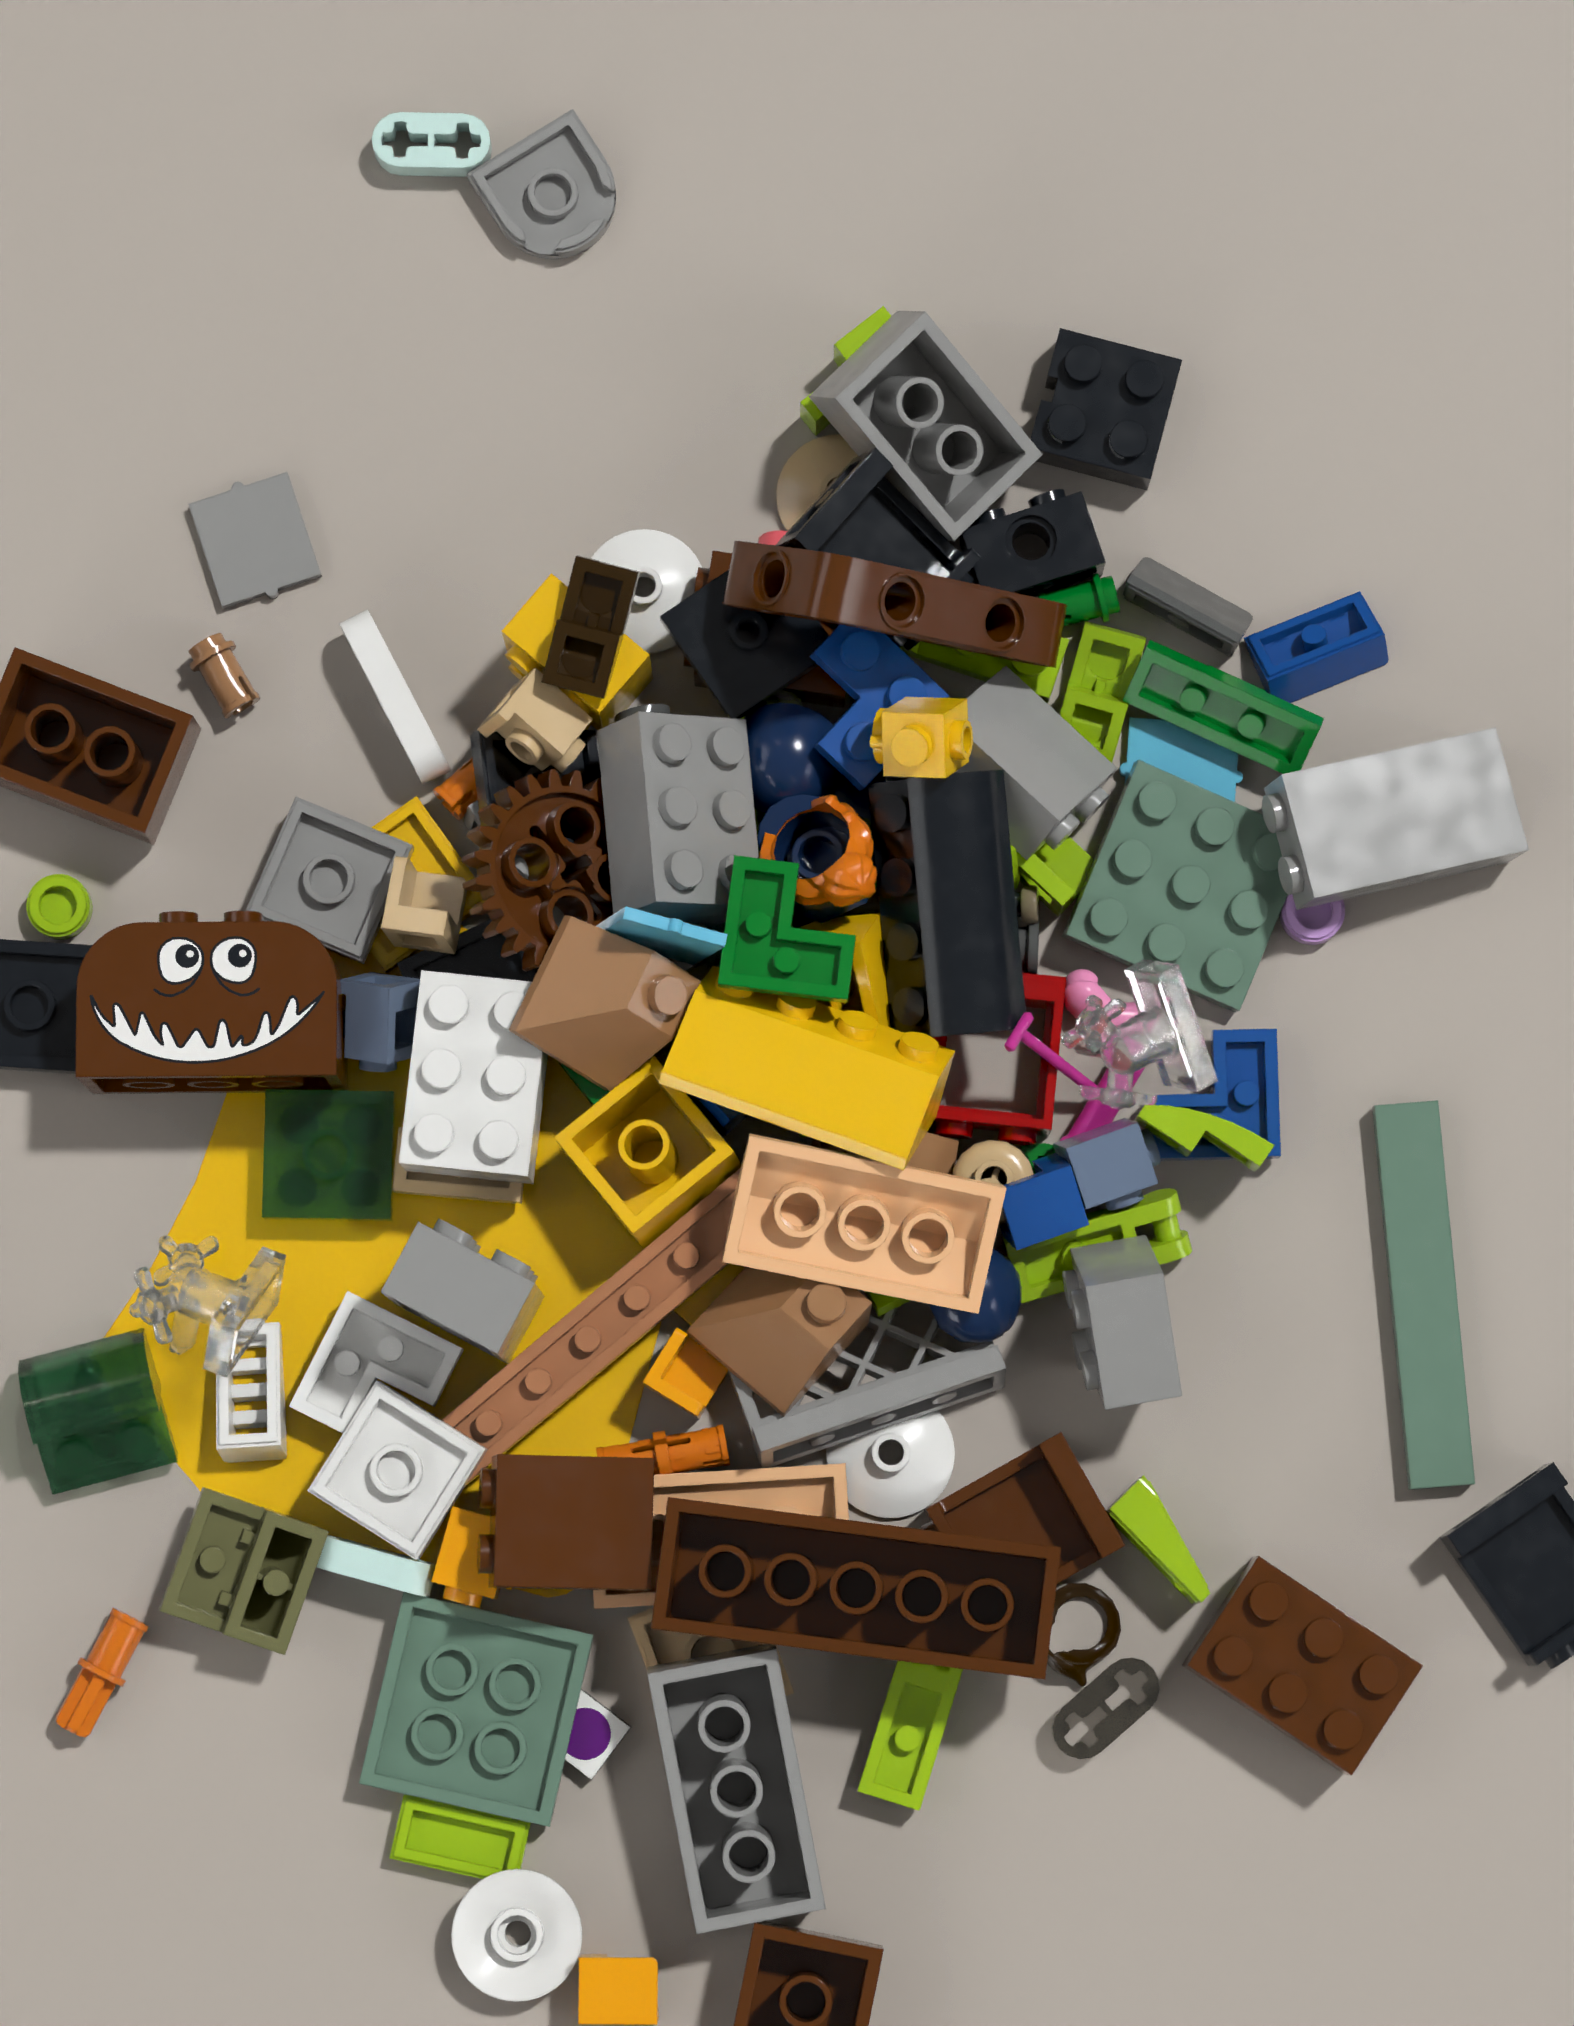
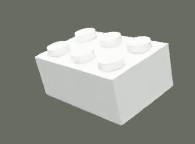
M421 970L399 1164L406 1171L534 1184L548 1055L509 1031L532 983L531 981Z

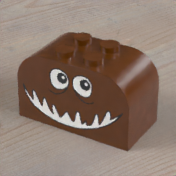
M169 911L159 914V922H137L119 926L104 934L92 945L79 969L76 996V1078L92 1094L348 1092V1058H344V1010L346 1008V995L342 994L341 974L323 944L311 933L290 923L263 921V914L256 911L225 912L224 921L198 922L197 913Z

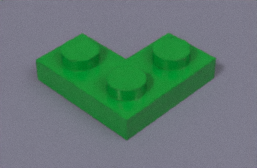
M734 855L724 933L728 934L726 945L722 948L718 987L848 1003L856 935L792 928L799 863Z

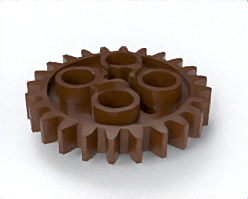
M550 769L539 774L537 780L530 774L514 781L515 789L508 786L494 794L497 805L492 803L478 811L479 817L486 826L476 827L468 831L466 835L474 844L480 847V850L463 856L461 861L467 866L477 869V877L463 883V889L480 892L482 898L469 911L471 915L488 913L492 921L482 935L486 939L501 933L506 938L500 954L503 958L523 951L522 970L526 972L540 966L558 929L553 919L554 906L558 907L564 915L575 917L594 926L613 915L611 891L610 894H607L598 882L599 870H602L610 881L601 778L599 777L588 782L583 787L581 773L578 770L563 775L561 780L556 769ZM561 818L570 824L573 830V838H575L574 843L569 842L563 836L560 829ZM530 828H533V837L530 835ZM516 854L520 855L528 866V879L523 878L516 869ZM565 871L566 875L562 878L560 873ZM593 911L596 913L597 916L596 921L593 920Z

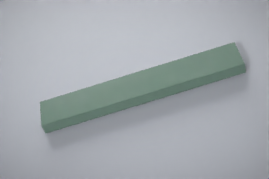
M1438 1100L1374 1105L1372 1112L1408 1490L1474 1485L1475 1475Z

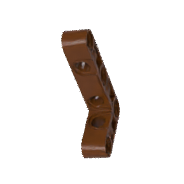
M734 541L723 605L774 615L836 623L1056 668L1067 604L855 557L743 541Z

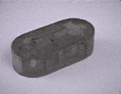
M1136 1658L1118 1659L1108 1665L1054 1715L1051 1731L1052 1739L1058 1749L1067 1756L1077 1759L1092 1758L1102 1752L1150 1710L1157 1701L1160 1687L1159 1679L1154 1669L1145 1661ZM1121 1670L1128 1675H1134L1140 1671L1146 1678V1681L1140 1687L1145 1695L1144 1699L1136 1704L1135 1701L1127 1698L1112 1710L1105 1700L1117 1691L1119 1687L1114 1676ZM1099 1706L1106 1716L1092 1728L1096 1741L1089 1747L1081 1741L1075 1742L1073 1745L1068 1744L1064 1738L1070 1730L1069 1724L1065 1721L1068 1715L1074 1712L1080 1718H1084Z

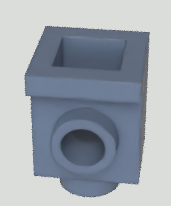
M375 972L340 979L342 994L346 995V1008L344 1010V1058L359 1060V1069L364 1071L390 1072L397 1070V1062L411 1058L420 979Z

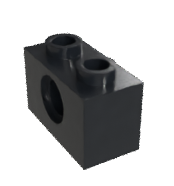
M1064 489L1044 492L1028 501L1030 508L1006 515L1004 508L985 511L960 535L959 545L961 551L973 548L981 556L979 561L969 571V574L974 578L973 584L1032 597L1038 596V592H1048L1092 579L1091 574L1098 573L1101 576L1106 563L1082 491L1066 496ZM1035 534L1043 539L1048 551L1039 559L1027 560L1015 552L1012 543L1020 535Z

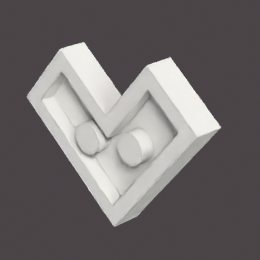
M347 1291L289 1407L344 1433L377 1379L435 1407L464 1349Z

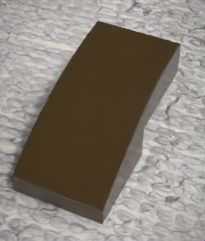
M580 555L575 557L561 616L556 622L542 683L605 699L628 622L640 571Z

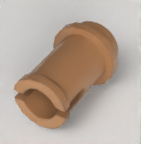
M216 633L200 641L188 651L193 659L189 667L193 672L200 671L221 707L223 716L229 718L248 709L258 702L261 697L258 692H255L232 652L236 648L234 641H226L222 633Z

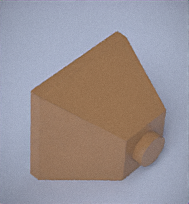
M564 915L509 1031L603 1090L611 1091L674 1039L694 991L701 981L652 949L575 917Z
M745 1267L690 1326L687 1334L784 1417L869 1324L872 1302L857 1289Z

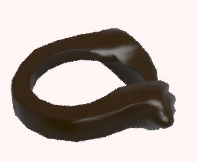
M1069 1583L1056 1590L1052 1625L1055 1623L1058 1609L1064 1602L1074 1597H1086L1095 1600L1103 1608L1107 1616V1630L1103 1639L1089 1649H1073L1068 1652L1061 1651L1055 1654L1049 1649L1047 1663L1055 1672L1075 1681L1080 1687H1084L1087 1684V1671L1106 1658L1117 1646L1121 1632L1120 1616L1113 1600L1101 1589L1087 1583Z

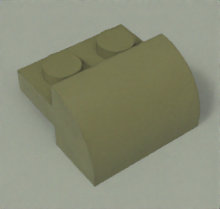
M202 1486L158 1610L222 1632V1634L285 1655L329 1531Z

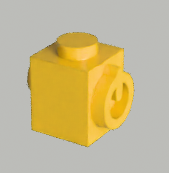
M904 697L889 708H879L873 721L870 747L873 749L874 758L877 763L883 764V776L947 778L969 763L973 745V731L971 723L968 721L967 698Z

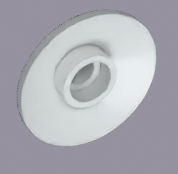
M649 529L632 530L611 538L594 553L591 559L640 571L639 578L648 577L656 585L654 592L650 596H634L624 634L648 654L663 652L675 647L677 644L661 623L660 616L694 593L698 567L702 568L699 560L682 541L661 531Z
M937 1410L826 1448L827 1464L846 1463L848 1503L853 1507L876 1517L900 1518L925 1509L940 1496L952 1474L955 1448L949 1426ZM885 1441H896L902 1446L904 1455L898 1464L887 1465L880 1460L878 1450Z
M508 1869L485 1877L466 1893L453 1919L452 1947L459 1968L477 1989L500 2000L513 2002L528 2001L550 1993L569 1976L580 1954L582 1924L574 1901L556 1881L536 1871ZM513 1921H522L530 1928V1939L523 1945L512 1944L507 1939L506 1928Z

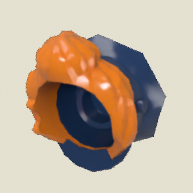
M799 794L785 797L769 807L759 824L757 841L760 858L799 863L793 914L824 923L867 903L868 899L876 891L875 883L877 881L873 831L870 819L858 816L850 805L839 802L836 795L819 797Z

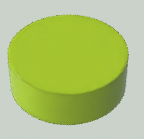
M53 874L40 879L32 887L27 897L26 909L29 920L40 933L51 939L65 940L77 936L87 927L92 917L93 904L89 892L77 879L65 874Z

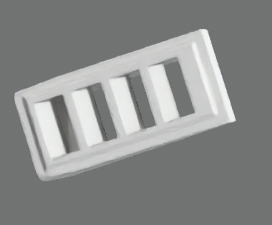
M280 1322L216 1326V1449L224 1462L281 1460L287 1458L283 1351ZM266 1347V1357L232 1359V1349ZM267 1374V1382L233 1384V1376ZM267 1401V1409L235 1411V1402ZM267 1427V1433L236 1434V1429Z

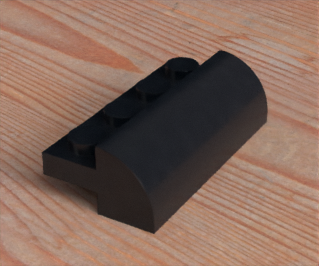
M1004 770L953 773L947 778L910 777L904 780L868 784L891 1028L904 1033L920 1032L931 1037L1013 1030L1023 1013L1026 1012Z

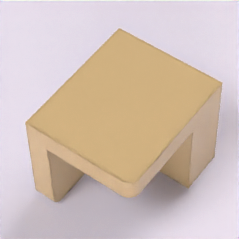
M395 856L381 929L394 947L456 954L468 891L463 889L462 885L466 880L463 877L418 872L409 858Z

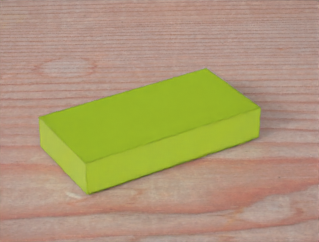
M404 1794L390 1859L484 1879L499 1871L521 1869L531 1823Z

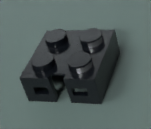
M1060 328L1045 385L1047 389H1055L1052 402L1040 401L1031 435V441L1043 454L1036 462L1148 490L1182 360Z

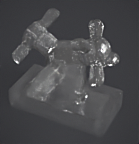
M1144 959L1124 969L1138 1014L1116 1026L1111 1020L1125 1011L1126 1003L1120 999H1113L1103 1008V1001L1095 995H1090L1085 1001L1086 1008L1076 1019L1075 1028L1066 1031L1061 1037V1042L1068 1049L1073 1048L1080 1055L1101 1058L1106 1067L1109 1068L1106 1088L1080 1085L1079 1092L1083 1099L1100 1100L1103 1105H1109L1113 1109L1131 1108L1134 1105L1144 1107V1105H1156L1158 1095L1132 1091L1134 1072L1154 1062L1157 1065L1163 1086L1198 1092L1218 1081L1178 964Z
M164 1235L160 1237L158 1245L159 1250L167 1255L168 1265L158 1269L154 1273L153 1280L147 1267L144 1266L135 1271L134 1280L141 1292L138 1293L136 1302L130 1306L129 1313L135 1318L140 1317L147 1324L153 1325L157 1342L163 1345L170 1343V1352L177 1355L183 1354L196 1344L199 1322L209 1325L203 1369L227 1378L279 1302L286 1255L262 1247L241 1278L233 1280L212 1273L203 1267L204 1258L219 1249V1242L216 1237H206L198 1245L192 1243L177 1245L170 1236ZM154 1284L159 1287L165 1286L167 1284L168 1286L158 1290L154 1287ZM175 1311L171 1332L166 1319L169 1313Z

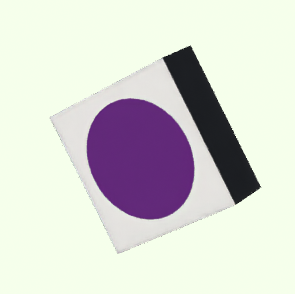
M582 1689L565 1760L592 1780L632 1727Z

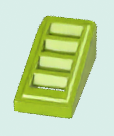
M1144 1475L1141 1476L1106 1512L1114 1526L1191 1604L1201 1603L1211 1594L1207 1588L1208 1584L1151 1482Z

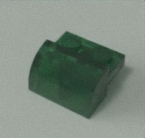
M144 1328L19 1360L18 1376L25 1416L33 1445L37 1444L52 1495L178 1462V1451L161 1397L160 1380Z

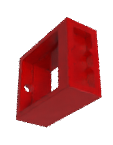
M1023 973L1025 1006L1045 1009L1042 1043L1059 1055L1066 977ZM947 1036L932 1037L939 1045L946 1047ZM1040 1056L1035 1115L939 1105L936 1118L932 1125H935L934 1134L948 1138L971 1139L973 1129L999 1131L998 1141L1016 1145H1036L1037 1135L1049 1136L1052 1130L1058 1069Z

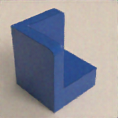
M1057 1153L1032 1161L1036 1174L1004 1185L1007 1189L1002 1212L1006 1223L1002 1224L1000 1228L1003 1237L1016 1250L1089 1225L1072 1167Z

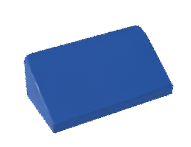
M1360 591L1244 637L1245 645L1264 690L1289 703L1384 666L1389 660L1385 634Z

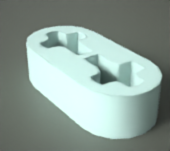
M392 113L378 122L372 135L373 150L381 167L391 174L401 176L466 177L467 173L490 160L492 153L490 135L485 124L477 117L464 113ZM404 130L408 132L411 142L428 143V146L407 147L406 157L398 158L394 157L392 147L384 144L385 142L395 141L396 131ZM459 132H469L472 142L480 144V147L470 148L468 158L460 159L457 158L453 147L436 146V143H455L458 140Z
M332 1535L327 1536L317 1564V1568L425 1597L430 1596L433 1585L431 1580L436 1566L434 1563L421 1559L415 1560L410 1556Z

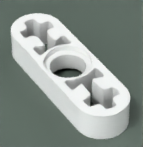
M368 609L339 623L422 785L450 772L451 769Z

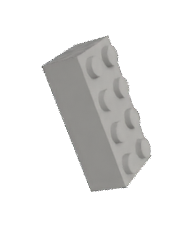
M763 1644L647 1667L696 1934L826 1909L776 1645Z

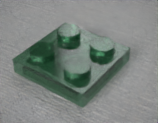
M266 1089L262 1218L393 1221L392 1188L394 1178L395 1092Z

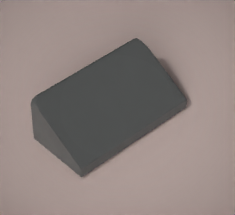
M1148 557L1142 558L1133 570L1123 592L1124 599L1227 656L1234 654L1253 620V616L1249 612Z

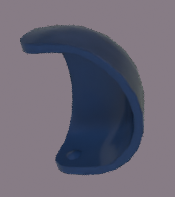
M792 703L767 704L754 709L744 717L747 725L755 809L766 813L770 806L788 796L807 794L822 797L835 794L840 772L813 747L833 726L829 720L808 707Z

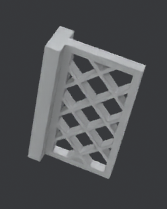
M899 1307L886 1312L882 1320L870 1315L867 1327L876 1330V1333L864 1358L860 1359L843 1351L836 1359V1361L857 1370L849 1388L831 1394L812 1385L804 1396L807 1395L815 1400L800 1405L804 1398L803 1396L784 1417L780 1413L760 1418L753 1399L755 1392L729 1370L728 1373L751 1433L753 1447L761 1468H770L1004 1388L1006 1366L998 1345L994 1346L992 1340L986 1343H977L978 1345L954 1353L932 1343L939 1329L935 1317L923 1339L891 1324ZM885 1335L918 1349L909 1369L893 1374L871 1364ZM926 1353L938 1358L921 1364ZM866 1374L876 1378V1380L861 1384Z

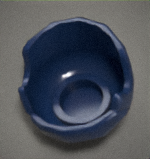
M993 1249L979 1314L929 1304L939 1328L959 1342L986 1343L1003 1336L1013 1326L1019 1313L1022 1301V1286L1019 1273L1008 1257Z

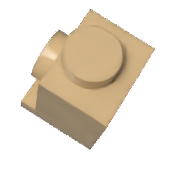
M534 668L511 687L477 730L486 738L497 731L506 739L505 743L509 751L520 761L529 765H535L541 771L552 765L561 773L577 758L586 746L579 736L593 718L557 686L542 683L543 674Z

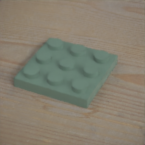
M1137 760L1133 763L1061 937L1232 1012H1238L1245 1000L1288 895L1284 891L1279 878L1278 861L1282 854L1277 835L1268 830L1263 814L1141 760Z
M403 1592L359 1784L550 1827L594 1635Z

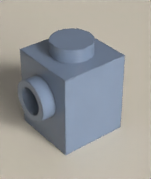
M1123 1118L1053 1143L1055 1152L1072 1167L1084 1209H1089L1103 1203L1106 1204L1107 1210H1116L1135 1204L1144 1199L1142 1189L1158 1184L1153 1167L1161 1163L1160 1154L1148 1128L1141 1130L1138 1122Z

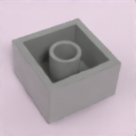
M1142 1235L1070 1248L1073 1270L1062 1271L1068 1308L1073 1311L1076 1328H1083L1081 1331L1072 1332V1340L1079 1370H1082L1086 1390H1098L1105 1410L1182 1396L1164 1274L1147 1236Z

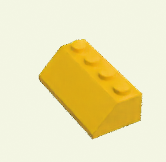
M713 965L694 991L661 1071L659 1084L904 1171L936 1118L955 1050L939 1045L934 1038L920 1032L904 1033L878 1024L877 1020L867 1013L856 1010L841 1011L819 1003L816 999L718 987L720 968Z

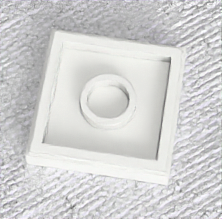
M376 1380L307 1491L410 1557L419 1560L488 1449L381 1381Z

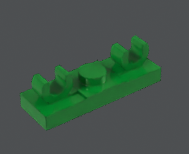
M1152 640L1149 641L1122 700L1282 774L1301 770L1324 721V718L1269 694L1266 690L1213 666H1207Z

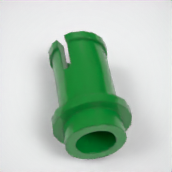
M1098 573L1091 574L1092 581L1037 593L1038 598L1067 604L1063 626L1099 617L1105 623L1110 621L1109 615L1120 613V605L1112 576L1100 578Z

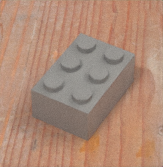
M897 311L809 396L858 456L873 448H877L892 463L893 467L884 477L947 540L955 541L1043 455L925 311Z
M638 711L597 730L613 914L627 906L667 918L680 919L683 922L712 924L726 922L734 855L759 858L746 719Z
M439 1218L433 1229L418 1222L386 1280L381 1293L397 1306L509 1364L545 1297L535 1284L538 1276L534 1275L535 1272L530 1270V1266L496 1249L491 1260L478 1253L481 1246L472 1239L473 1236Z

